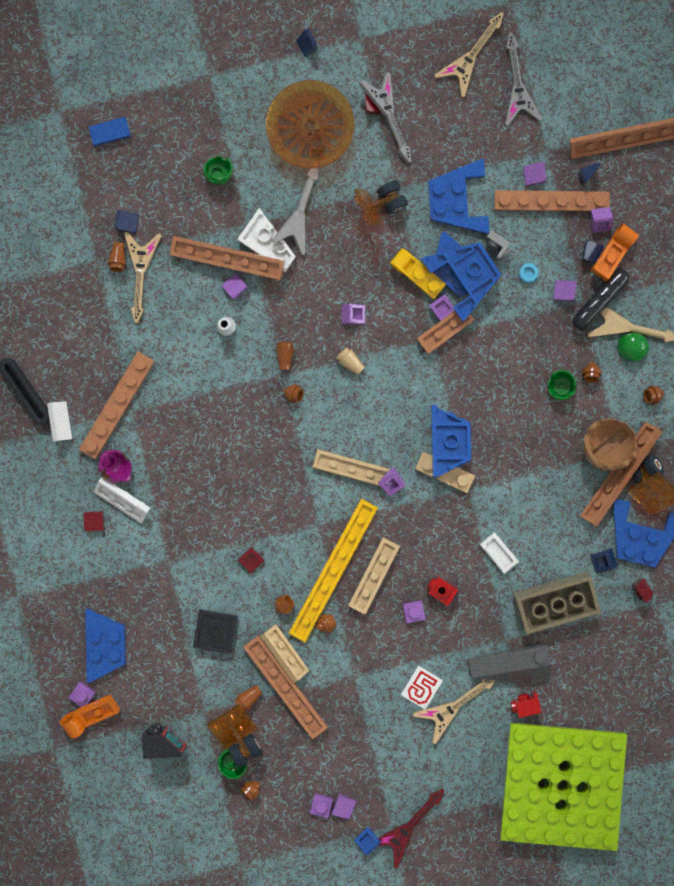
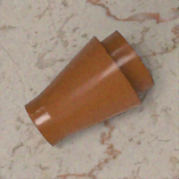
M113 243L107 262L109 270L115 272L124 271V267H126L124 243Z
M277 342L276 353L279 369L281 370L290 369L295 348L293 347V342Z
M255 685L238 694L234 701L244 712L249 710L263 693Z

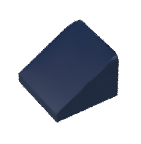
M305 29L297 39V44L303 55L307 57L317 51V43L310 30Z
M600 163L581 168L578 175L582 186L601 166Z
M117 210L115 229L117 231L136 233L139 214Z
M586 241L581 261L595 264L603 251L604 245Z
M612 548L590 555L596 573L612 570L618 566Z

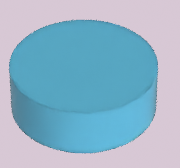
M531 263L524 264L519 270V278L525 283H532L538 277L537 267Z

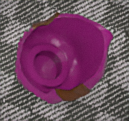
M117 449L104 451L99 457L98 470L101 476L113 483L129 481L132 471L130 459L120 450L117 451Z

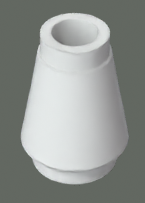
M223 317L217 322V330L221 335L228 336L235 331L236 324L232 318ZM225 321L228 322V326L226 328H223L221 326V324L225 323Z

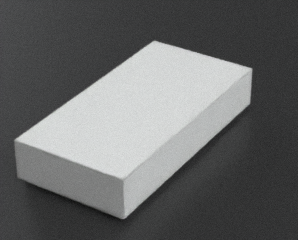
M67 402L48 403L53 442L72 439Z
M495 532L480 543V546L504 574L519 562Z

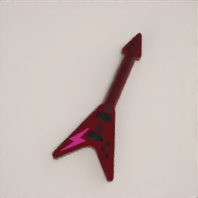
M443 788L430 794V799L408 823L378 837L382 842L379 846H392L395 869L399 866L412 829L435 804L439 805L444 793Z

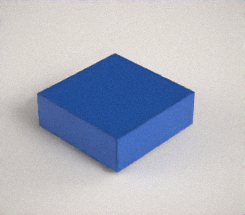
M367 827L354 840L366 856L382 843L370 827Z

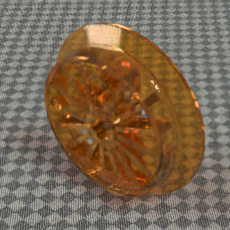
M304 80L287 86L274 98L267 113L266 131L272 148L283 160L300 168H320L336 161L349 147L354 133V116L349 102L338 89L322 81ZM326 100V101H328L329 103H331V104L318 116V113H319L320 108H321V106H322V104H323V101ZM319 101L314 114H312V103ZM307 105H308V114H307V112H306V110H305V107H304V106H307ZM334 107L339 112L324 118ZM300 108H301L302 113H303L304 116H302V115L297 111V109H300ZM292 112L298 119L287 114ZM282 118L296 125H279V120ZM336 119H342V124H327ZM308 123H311V125H313L314 133H312L310 128L307 127ZM278 130H296V131H293V132H291V133H288V134L283 135V136L280 137ZM326 130H342V135L340 137ZM298 136L287 148L283 144V141ZM325 136L338 141L337 145L333 147L326 140ZM302 140L297 155L292 153L291 150ZM316 140H320L323 143L319 148L314 147L312 144ZM306 142L309 144V158L301 157ZM327 146L331 151L324 155L323 152ZM312 153L320 154V157L312 158Z

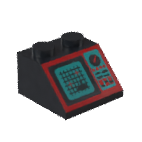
M159 723L151 724L142 734L143 759L183 757L187 744L167 726H162Z

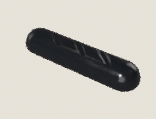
M617 269L613 272L610 279L598 288L573 317L572 323L577 330H587L628 284L630 279L629 273L624 269Z
M11 358L2 359L0 361V373L34 422L38 425L48 424L50 422L48 407L21 368Z

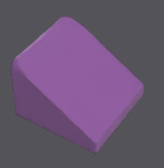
M544 162L523 166L526 186L546 182Z
M609 207L592 209V233L610 231L613 221L611 209Z
M237 274L221 285L233 300L248 289Z
M556 280L553 300L573 302L577 282Z
M342 305V324H365V305Z
M394 467L378 482L389 496L405 487L404 479Z
M338 794L331 814L349 819L356 800Z

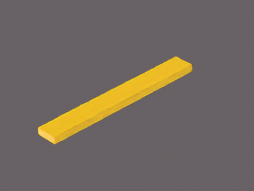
M363 499L360 500L288 634L306 642L378 507Z

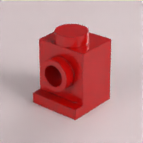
M439 576L436 579L432 578L427 585L429 589L427 591L428 594L449 606L458 592L456 587ZM440 587L445 588V592L443 594L438 593V589Z
M535 690L531 691L532 695H528V693L520 694L517 696V699H513L510 702L513 713H516L519 718L542 713Z

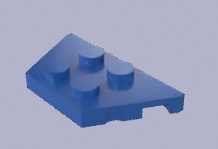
M443 231L436 254L454 250L461 246ZM448 263L433 272L458 297L467 294Z
M431 405L432 478H437L471 461L470 422L463 418H458L450 412L447 413L437 408L438 406Z
M86 608L87 683H90L126 664L125 625L111 620L109 617L101 615L90 608Z

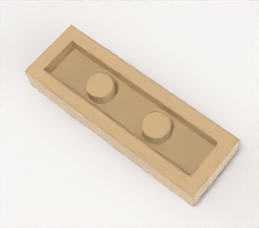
M422 452L415 469L432 477V455ZM456 468L436 479L468 493L475 475Z
M276 624L260 636L293 683L309 672V669Z

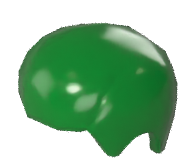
M221 156L209 159L204 164L203 173L206 180L214 185L226 184L231 179L233 165L229 158L224 159Z
M624 334L618 340V354L620 357L631 362L641 361L648 353L649 343L641 334Z
M559 370L551 374L547 388L553 398L564 401L575 394L577 383L574 375L569 371Z
M229 748L222 751L217 760L220 773L228 779H238L243 776L247 769V764L239 767L235 763Z

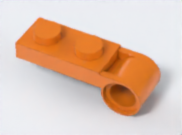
M624 223L621 224L607 243L591 271L604 281L609 280L626 251L635 243L639 234Z
M108 695L66 714L60 720V725L67 735L74 739L80 736L86 727L118 714L120 708L112 696Z

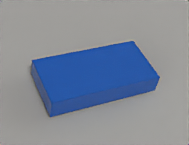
M126 117L89 126L94 146L131 137Z

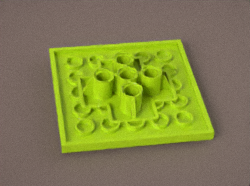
M510 723L500 840L617 851L627 734L622 732ZM562 761H567L568 765L566 768H559V764ZM541 779H547V783L544 786L538 785ZM561 780L566 781V785L564 787H557L558 783ZM580 782H585L583 789H577V785ZM559 800H564L563 806H556Z

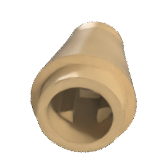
M347 347L336 357L339 360V364L356 375L365 367L353 350H349Z

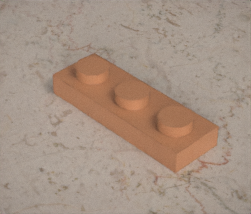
M454 311L419 336L417 340L426 353L429 354L475 319L470 314L462 322Z

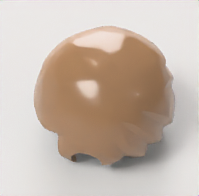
M615 418L599 419L588 428L584 436V455L588 462L598 469L604 471L623 469L637 456L636 449L638 444L635 442L636 433L632 428L628 427L627 423L617 421Z

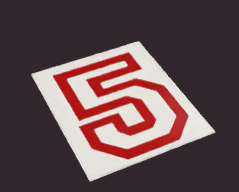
M418 666L401 695L421 708L426 709L443 680Z

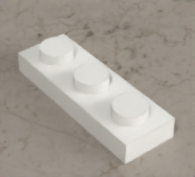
M103 477L98 481L94 490L95 494L138 522L142 523L145 520L150 507Z

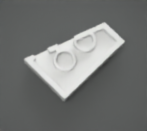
M259 208L239 236L238 241L259 255L285 260L283 270L285 273L296 256L283 239L272 243L271 240L277 234V231Z

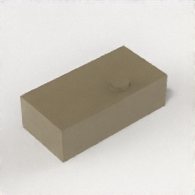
M586 571L513 592L521 625L526 634L601 613L592 577Z

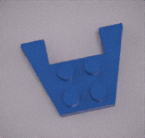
M484 159L477 160L428 181L430 220L489 234L488 216L468 217L465 180L468 178L485 177Z
M480 242L421 258L430 274L448 263L469 295L468 298L453 307L462 322L466 320L501 275Z
M616 498L612 504L616 558L656 567L674 539V513L668 512L663 531L626 522L631 502Z

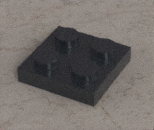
M199 609L193 648L231 654L238 615Z

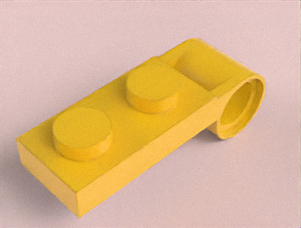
M403 248L390 262L393 268L404 274L432 299H435L446 285L434 273L430 274L426 266Z

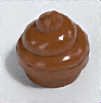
M593 362L589 363L582 370L584 381L590 383L598 382L602 374L600 368Z
M297 384L288 386L283 390L286 398L291 403H299L304 395V389Z
M649 386L644 390L643 398L647 404L655 405L661 401L664 392L657 386Z
M288 595L279 596L275 601L277 613L288 614L294 607V601Z
M331 614L321 615L316 629L325 633L333 632L337 627L334 617Z
M245 782L243 788L240 789L249 801L258 797L260 782Z

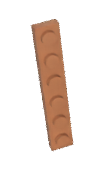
M674 118L569 139L570 157L575 159L674 139Z
M494 191V211L591 212L592 209L610 208V192Z
M173 236L170 251L172 256L273 279H282L285 260Z
M137 351L80 446V451L97 459L155 361Z
M647 422L644 423L635 436V442L638 444L636 449L637 456L627 467L609 473L580 515L583 519L596 527L662 434L659 428Z
M260 635L243 646L312 739L328 728L297 684L292 682Z

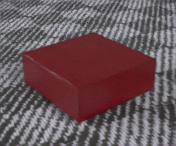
M104 511L83 512L84 532L105 530Z
M252 546L238 559L250 573L265 560Z

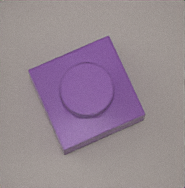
M445 294L429 305L439 321L454 312V306Z
M422 600L403 603L406 623L425 620Z
M80 681L69 696V699L83 707L90 702L96 692Z
M315 793L310 814L328 818L333 798Z

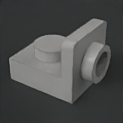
M491 230L486 237L487 244L495 250L497 248L501 249L495 260L505 259L510 251L508 248L510 242Z

